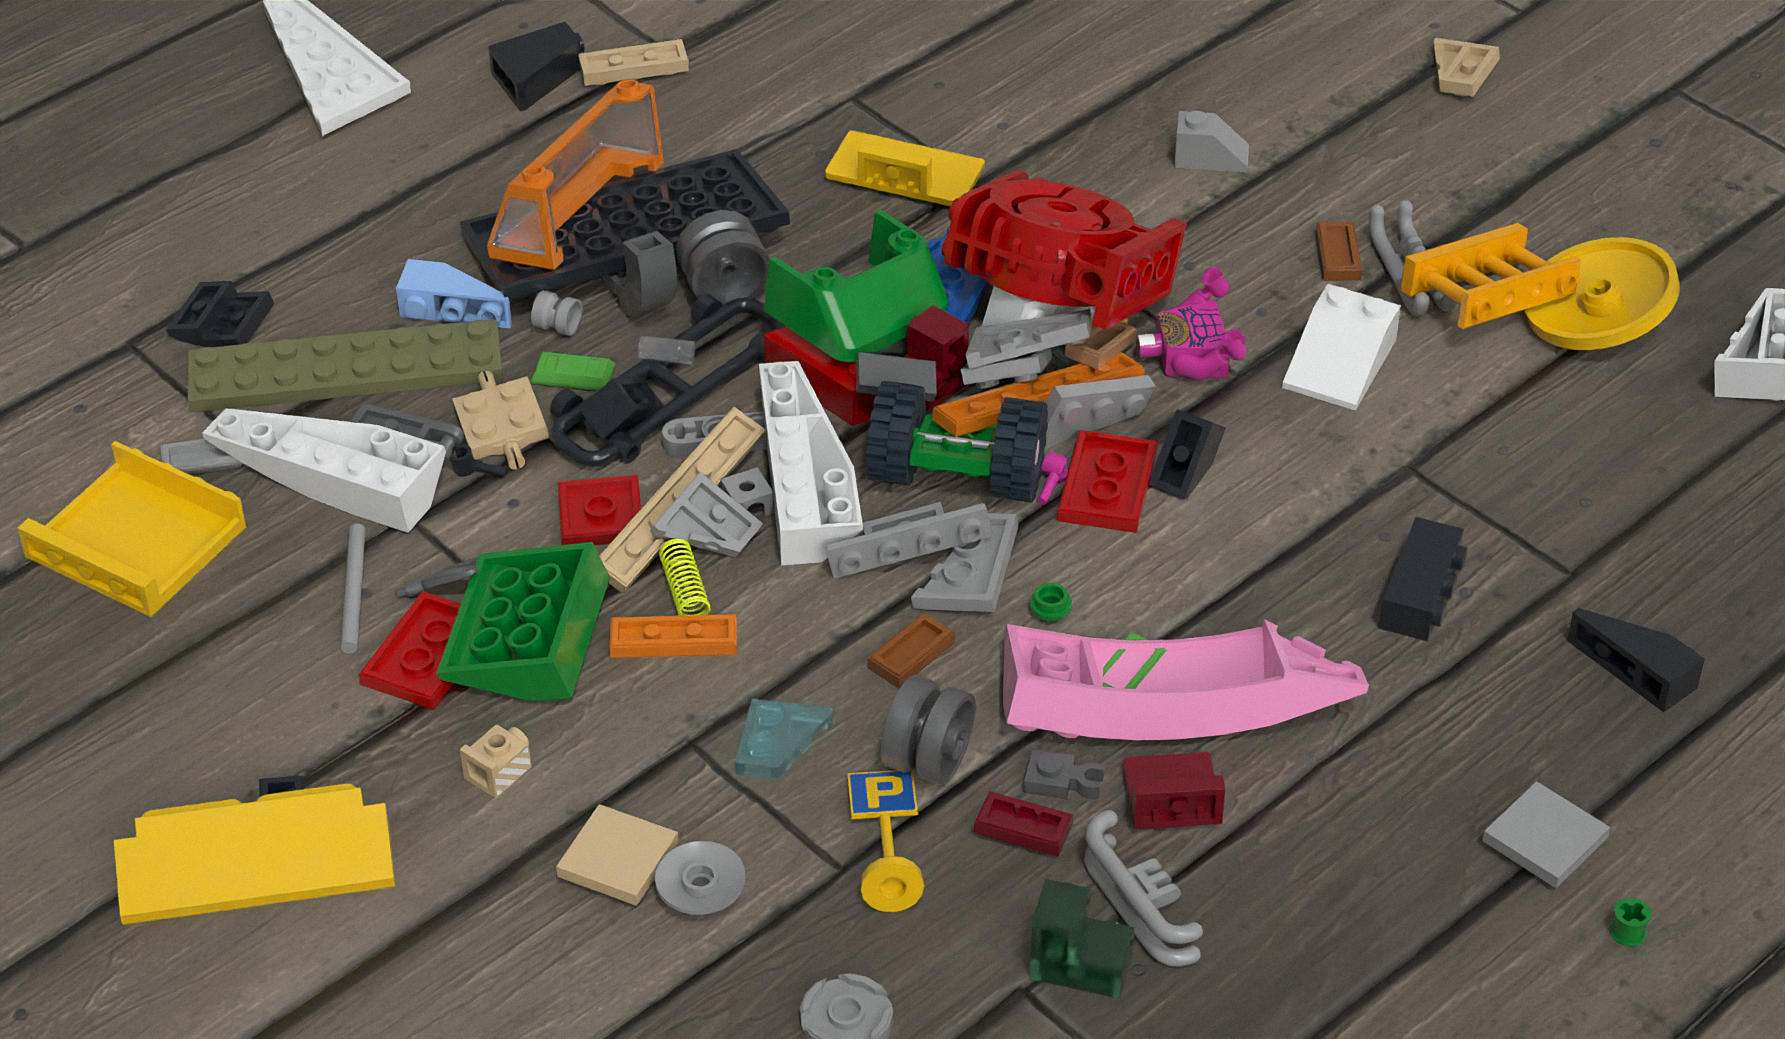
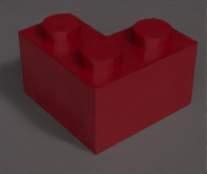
M934 305L919 316H915L907 324V355L903 357L935 361L937 394L933 402L925 401L926 414L929 415L933 412L934 407L942 405L966 386L963 383L961 369L967 364L966 352L969 347V325Z

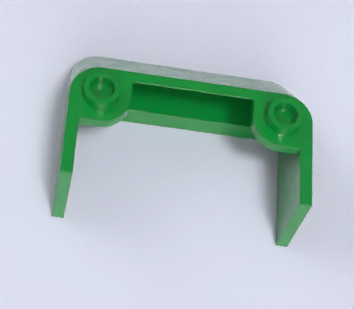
M879 209L874 214L868 263L874 267L848 279L830 267H819L802 275L777 257H773L769 261L764 311L832 358L843 362H854L858 352L872 354L907 337V324L915 316H919L932 305L947 312L949 299L925 238L917 231L910 229Z

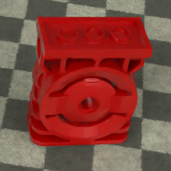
M1016 170L964 193L960 198H956L952 202L948 214L949 220H951L949 233L943 242L941 254L944 256L947 266L958 268L964 265L965 271L968 274L980 275L990 284L1013 295L1059 306H1096L1092 325L1106 330L1171 294L1187 222L1172 218L1159 226L1149 229L1134 224V217L1127 208L1102 194L1073 185L1047 181L1041 177L1029 180L1026 172Z

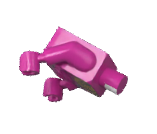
M1211 267L1202 275V282L1206 287L1202 290L1197 288L1183 303L1172 309L1160 311L1157 314L1156 333L1136 336V348L1139 358L1160 356L1164 374L1169 377H1189L1199 381L1206 378L1228 377L1230 358L1241 360L1245 357L1246 347L1244 344L1246 339L1239 329H1231L1225 332L1216 300H1210L1212 295L1214 297H1222L1229 290V284L1218 267Z

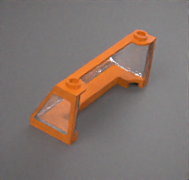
M634 79L618 82L615 87L508 184L487 243L489 258L555 270L564 261L562 247L557 246L555 231L614 175L632 177L634 175L633 168L642 165H648L649 171L655 172L664 164L654 85L639 83Z

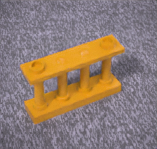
M1515 223L1405 256L1401 291L1412 297L1420 292L1425 293L1436 289L1461 305L1458 326L1465 329L1575 294L1581 259L1575 256L1550 264L1525 249L1528 228ZM1520 263L1529 268L1530 271L1523 273L1512 265ZM1493 272L1503 279L1494 281L1484 274ZM1464 280L1475 288L1466 290L1456 283Z

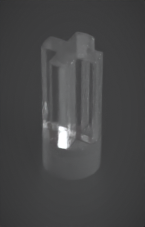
M641 335L638 346V358L693 365L695 341Z

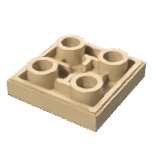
M599 804L556 866L557 877L637 906L654 881L659 862L679 843L678 832Z

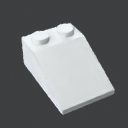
M1327 284L1311 312L1283 380L1282 388L1356 411L1396 342L1401 305Z

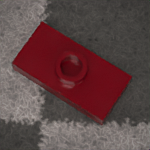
M989 791L974 822V833L1059 857L1073 825V814Z

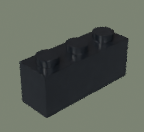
M1415 517L1382 599L1379 629L1428 642L1433 626L1441 627L1447 603L1443 602L1444 597L1452 598L1458 575L1454 574V571L1463 570L1467 557L1468 547L1461 546L1464 529Z

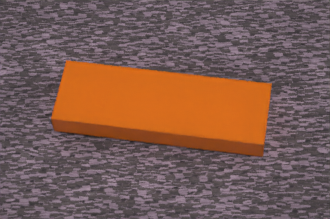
M737 614L611 617L610 658L737 655Z

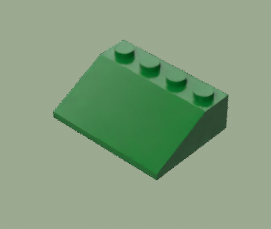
M593 542L479 554L475 564L478 571L471 575L436 673L438 678L532 702L572 698L610 579Z

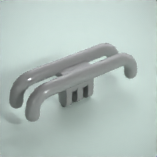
M1403 200L1398 205L1397 221L1401 235L1398 254L1395 253L1385 232L1384 209L1380 205H1374L1369 211V229L1372 241L1405 307L1410 314L1420 317L1428 309L1429 296L1424 292H1420L1410 297L1401 291L1405 256L1426 250L1413 226L1412 204L1408 200ZM1436 289L1429 291L1440 310L1449 312L1456 307L1457 302Z
M1105 810L1093 817L1086 827L1085 839L1088 847L1085 850L1084 863L1097 885L1148 954L1157 962L1170 967H1183L1199 961L1201 953L1198 947L1190 945L1174 949L1162 942L1163 940L1173 944H1185L1198 940L1203 934L1202 926L1199 923L1190 922L1181 926L1172 925L1158 911V908L1176 901L1181 895L1180 889L1176 884H1171V877L1166 871H1162V866L1157 859H1150L1127 869L1113 851V848L1116 846L1115 836L1110 833L1103 834L1107 829L1116 825L1118 821L1117 814L1112 810Z

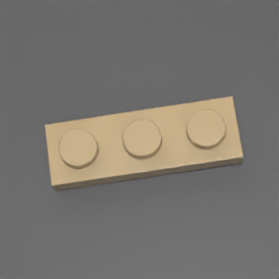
M682 39L578 54L579 66L585 86L603 85L608 82L626 79L638 80L643 77L657 75H673L678 72L689 71L688 57Z

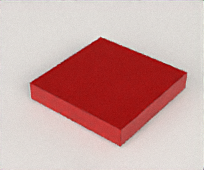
M638 475L558 482L562 545L593 542L594 545L610 544L641 510Z

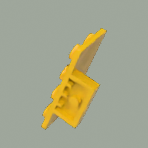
M851 130L847 133L827 166L825 178L950 207L956 198H960L964 193L973 189L985 167V160Z

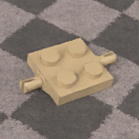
M485 371L487 382L483 372H481L477 380L482 390L452 399L467 445L471 447L474 459L478 460L491 455L505 454L508 466L511 469L517 470L514 458H516L519 468H522L525 464V459L520 449H523L530 443L549 438L547 426L528 376L496 385L491 371Z

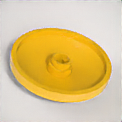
M1625 237L1596 239L1572 246L1547 260V262L1553 264L1575 256L1581 259L1575 294L1524 310L1527 321L1534 333L1552 345L1574 350L1609 348L1634 340L1660 324L1669 315L1677 302L1680 283L1672 258L1657 245L1644 240Z

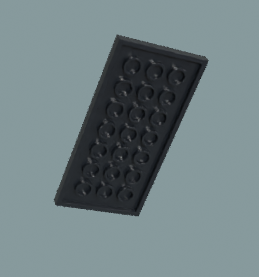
M738 149L658 169L655 172L651 171L604 184L553 233L556 245L562 247L564 261L555 270L489 258L487 243L498 212L461 221L460 226L463 237L497 290L502 292L504 298L509 297V300H523L529 295L541 292L542 290L555 291L571 283L583 280L592 281L608 273L626 271L622 242L658 231L673 244L674 255H677L676 245L681 233L692 221L706 213L719 210L736 211L749 219L756 233H769L777 230L778 227L789 225L790 216L788 209ZM531 203L504 210L495 237Z

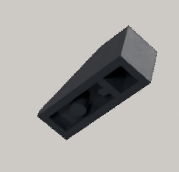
M1581 608L1573 611L1567 641L1662 712L1667 711L1698 688L1705 659L1674 636Z

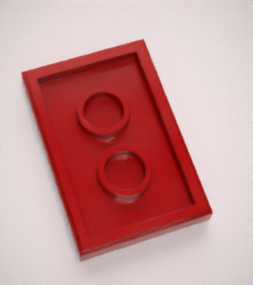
M1079 430L1057 512V521L1137 533L1157 454L1158 441Z
M422 591L358 674L360 685L435 710L454 684L440 680L436 673L461 604Z

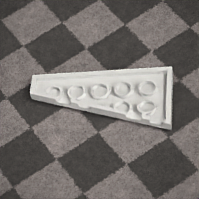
M308 0L263 1L266 16L322 136L411 93L409 80Z

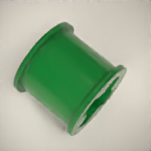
M1624 898L1618 901L1614 908L1615 919L1610 926V934L1617 943L1623 946H1638L1646 940V927L1652 916L1651 909L1645 902L1636 898Z

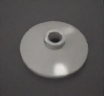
M710 841L689 842L672 849L661 859L655 872V885L660 898L671 908L694 915L710 914L728 907L740 896L746 881L745 867L740 857L730 848Z

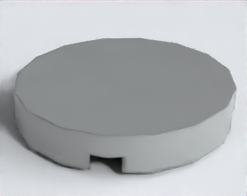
M851 973L838 974V979L826 982L825 978L816 982L804 995L800 1006L802 1033L806 1039H887L893 1025L892 1003L889 1001L888 994L882 985L866 976Z

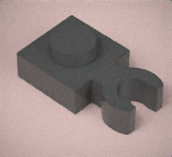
M1032 749L1024 779V793L1067 799L1069 790L1077 791L1084 798L1098 799L1100 783L1089 780L1103 782L1104 766L1093 762L1077 766L1075 765V755Z

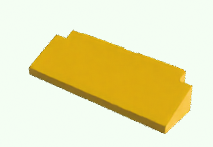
M339 784L266 794L259 797L257 802L241 803L239 800L229 799L150 810L145 812L142 817L135 818L136 837L114 840L119 910L122 925L395 887L391 835L385 803L364 806L361 787L356 788L352 784Z

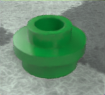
M1044 583L1038 586L1030 598L1031 612L1039 619L1045 621L1061 620L1070 613L1072 608L1070 595L1065 587L1057 583Z

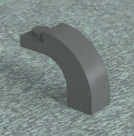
M658 231L622 242L626 271H616L602 275L604 284L619 297L621 311L633 316L671 303L675 297L677 287L673 244Z

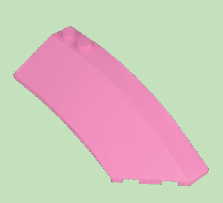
M1265 619L1262 627L1175 640L1089 638L1006 624L1003 708L1007 724H1012L1015 728L1023 731H1035L1036 729L1050 730L1066 738H1077L1081 735L1124 740H1173L1225 735L1272 726L1367 693L1369 684L1360 666L1347 660L1343 661L1342 664L1334 663L1324 658L1325 649L1299 636L1293 637V641H1290L1278 635V626ZM1154 648H1165L1167 650L1136 689L1125 688L1155 652ZM1118 649H1126L1103 676V667ZM1105 682L1113 687H1102Z

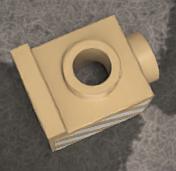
M496 724L472 746L469 747L465 744L460 748L464 779L494 798L501 795L531 768L529 741L525 734L516 727H511L507 731Z

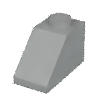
M1179 111L1175 168L1247 173L1249 144L1217 114L1203 113L1201 111Z

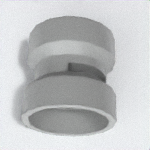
M542 290L533 304L531 313L532 324L534 327L545 330L552 327L559 334L572 336L577 331L581 322L582 302L571 297L560 299L556 293Z

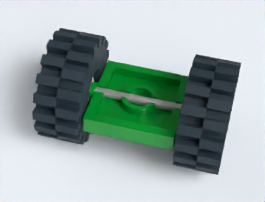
M892 381L881 382L877 389V396L874 399V409L870 417L871 425L868 430L869 442L866 450L868 454L866 467H868L867 477H869V480L911 485L917 466L933 472L941 470L961 472L969 477L990 476L991 474L990 492L992 497L1033 503V500L1036 498V491H1038L1039 479H1041L1042 474L1041 466L1045 456L1044 449L1048 429V405L1046 402L1005 397L1001 405V413L998 416V424L955 437L932 420L933 415L926 414V394H924L925 388L923 386Z

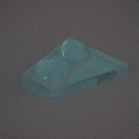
M752 699L735 761L736 774L779 779L791 767L792 761L802 756L812 746V737L822 727L829 729L833 725V708Z

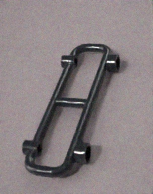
M704 294L695 301L691 309V318L697 322L696 324L617 377L644 378L650 375L679 396L627 432L621 430L615 432L609 439L608 445L597 451H588L569 439L565 432L585 419L579 408L598 391L583 400L580 395L571 389H563L556 394L550 405L551 414L557 418L552 423L549 431L551 443L564 455L583 466H603L617 457L626 463H630L639 455L641 451V444L639 442L756 360L765 363L764 335H755L751 339L748 348L693 386L664 367L663 364L739 313L755 315L771 326L772 331L786 326L764 311L765 304L754 298H736L723 305L722 302L710 294Z

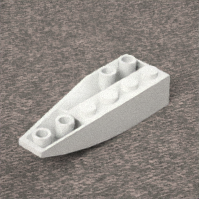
M798 361L759 364L771 487L774 493V512L781 566L823 562L828 558L825 549L827 545L851 539L863 530L854 466Z
M225 408L202 433L204 439L282 485L345 512L407 533L431 507L446 454L445 446L380 425Z

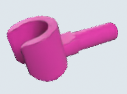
M1050 452L1045 457L1041 466V471L1048 475L1047 481L1037 499L1043 505L1047 503L1058 481L1064 482L1068 474V468L1066 467L1067 458L1055 452Z

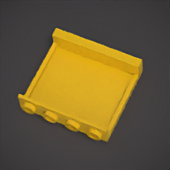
M115 441L111 444L115 464L46 525L28 518L17 529L26 558L152 617L246 528L241 498L230 491H224L206 483L200 477H193L184 473L169 463L160 462L149 457L136 448H130Z

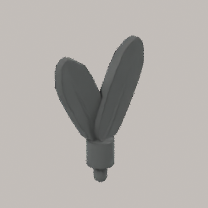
M477 558L460 562L423 580L421 577L404 582L405 587L396 590L395 595L397 597L408 595L409 598L420 595L422 591L426 592V588L470 576L478 571L475 566Z

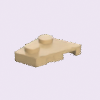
M1441 38L1434 39L1440 92L1473 97L1499 61V47Z

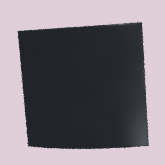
M231 281L199 282L166 331L171 337L201 347L212 348L248 343L274 305V301L269 291L237 293Z

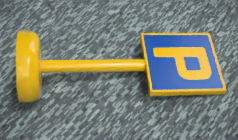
M897 770L847 773L851 819L879 818L883 858H879L869 864L862 874L860 887L863 899L870 907L882 912L906 910L915 905L922 897L924 880L920 868L913 861L895 856L890 817L918 815L913 770L907 773Z

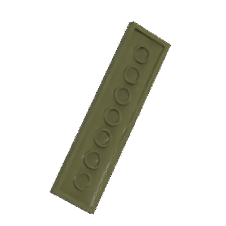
M496 319L475 320L188 350V405L190 413L479 383L477 377L481 372H483L486 382L488 381L485 371L493 373L495 382L503 381L498 322Z

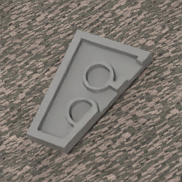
M1149 375L1054 386L1046 401L1048 405V429L1046 432L1045 448L1078 437L1079 430L1095 431L1141 414L1146 408L1156 385Z
M988 513L992 536L952 547L953 551L943 564L937 563L930 572L931 580L925 588H918L912 595L913 608L922 610L995 612L1018 530L1017 515Z

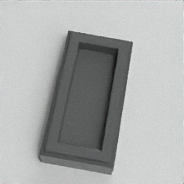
M858 352L855 359L856 393L877 395V389L882 381L921 385L925 388L926 401H934L937 394L935 361Z

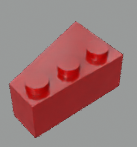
M787 326L764 334L765 363L798 361L822 407L851 426L870 420L871 412L874 409V399L877 395L856 393L855 361L843 362L832 358Z

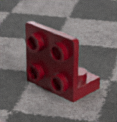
M1209 752L1124 758L1123 767L1134 830L1223 823L1226 788L1223 775H1214L1211 754Z

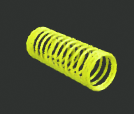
M672 539L665 542L659 550V556L676 610L678 611V616H687L683 612H695L705 606V604V609L694 615H708L711 610L710 604L707 600L706 591L704 590L690 544L684 539ZM676 543L684 544V545L674 546V547L668 549V550L664 553V550H665L668 546H670V545H672V544H676ZM675 548H685V549H687V550L675 551V552L671 553L670 555H668L667 558H665L666 555L668 554V552L671 551V550H673V549H675ZM686 553L685 555L677 556L671 560H668L674 554ZM687 568H691L690 570H686V571L680 572V573H678V574H674V573L677 572V571H682V570H685V569H687ZM692 573L691 575L682 577L680 579H676L679 576H684L686 574ZM690 578H694L692 581H687L682 584H678L681 581H686ZM692 583H696L694 586H689V587H686V588H684V589H679L680 587L688 586V585H690V584H692ZM694 588H697V590H695V591L688 592V593H686V594H684V595L681 594L682 592L689 591V590H692V589H694ZM696 593H699L697 596L689 597V598L686 599V600L683 599L684 597L691 596V595H694V594H696ZM700 602H703V604L696 609H683L684 607H692L699 604Z

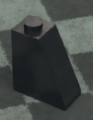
M566 22L488 46L491 74L520 112L527 110L580 70L578 54L585 51L582 37L579 33H574Z

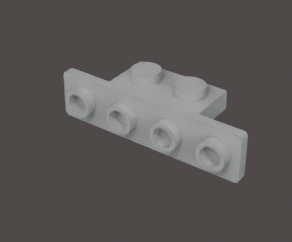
M941 502L863 522L865 535L829 544L825 549L833 577L839 578L991 537L993 533L985 504L982 503L944 513Z

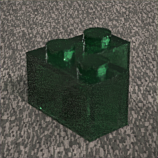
M1045 879L1032 919L1030 979L1120 999L1133 957L1134 927L1121 925L1114 921L1089 918L1091 888L1077 886L1070 882Z

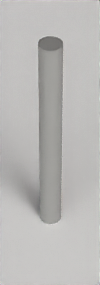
M353 524L349 528L341 650L345 653H354L358 649L366 528L361 524Z

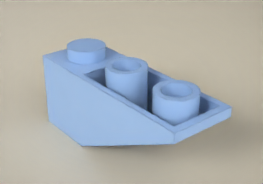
M407 260L396 287L400 317L451 323L496 319L499 328L511 329L512 319L509 297L504 298L502 292L446 263Z

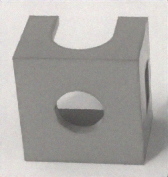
M758 467L720 479L721 489L746 510L750 505L759 502L764 505L765 516L774 513V493Z

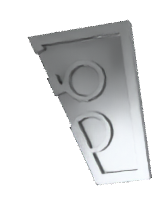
M1088 309L976 327L966 352L968 368H976L1062 344L1074 345L1081 343L1085 338H1089L1093 326L1091 311Z

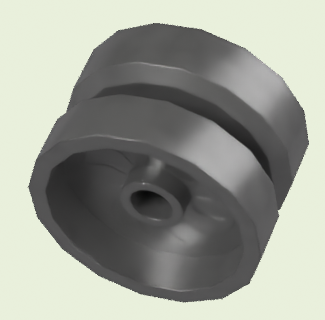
M714 211L695 219L681 233L676 245L677 260L697 298L704 294H710L724 305L736 298H754L766 286L770 258L747 217L736 211Z
M918 675L910 676L898 691L888 713L882 734L881 762L886 767L903 773L910 772L916 767L917 774L921 779L938 785L948 783L956 773L964 757L972 734L976 713V701L973 694L954 687L946 688L940 692V687L936 681Z

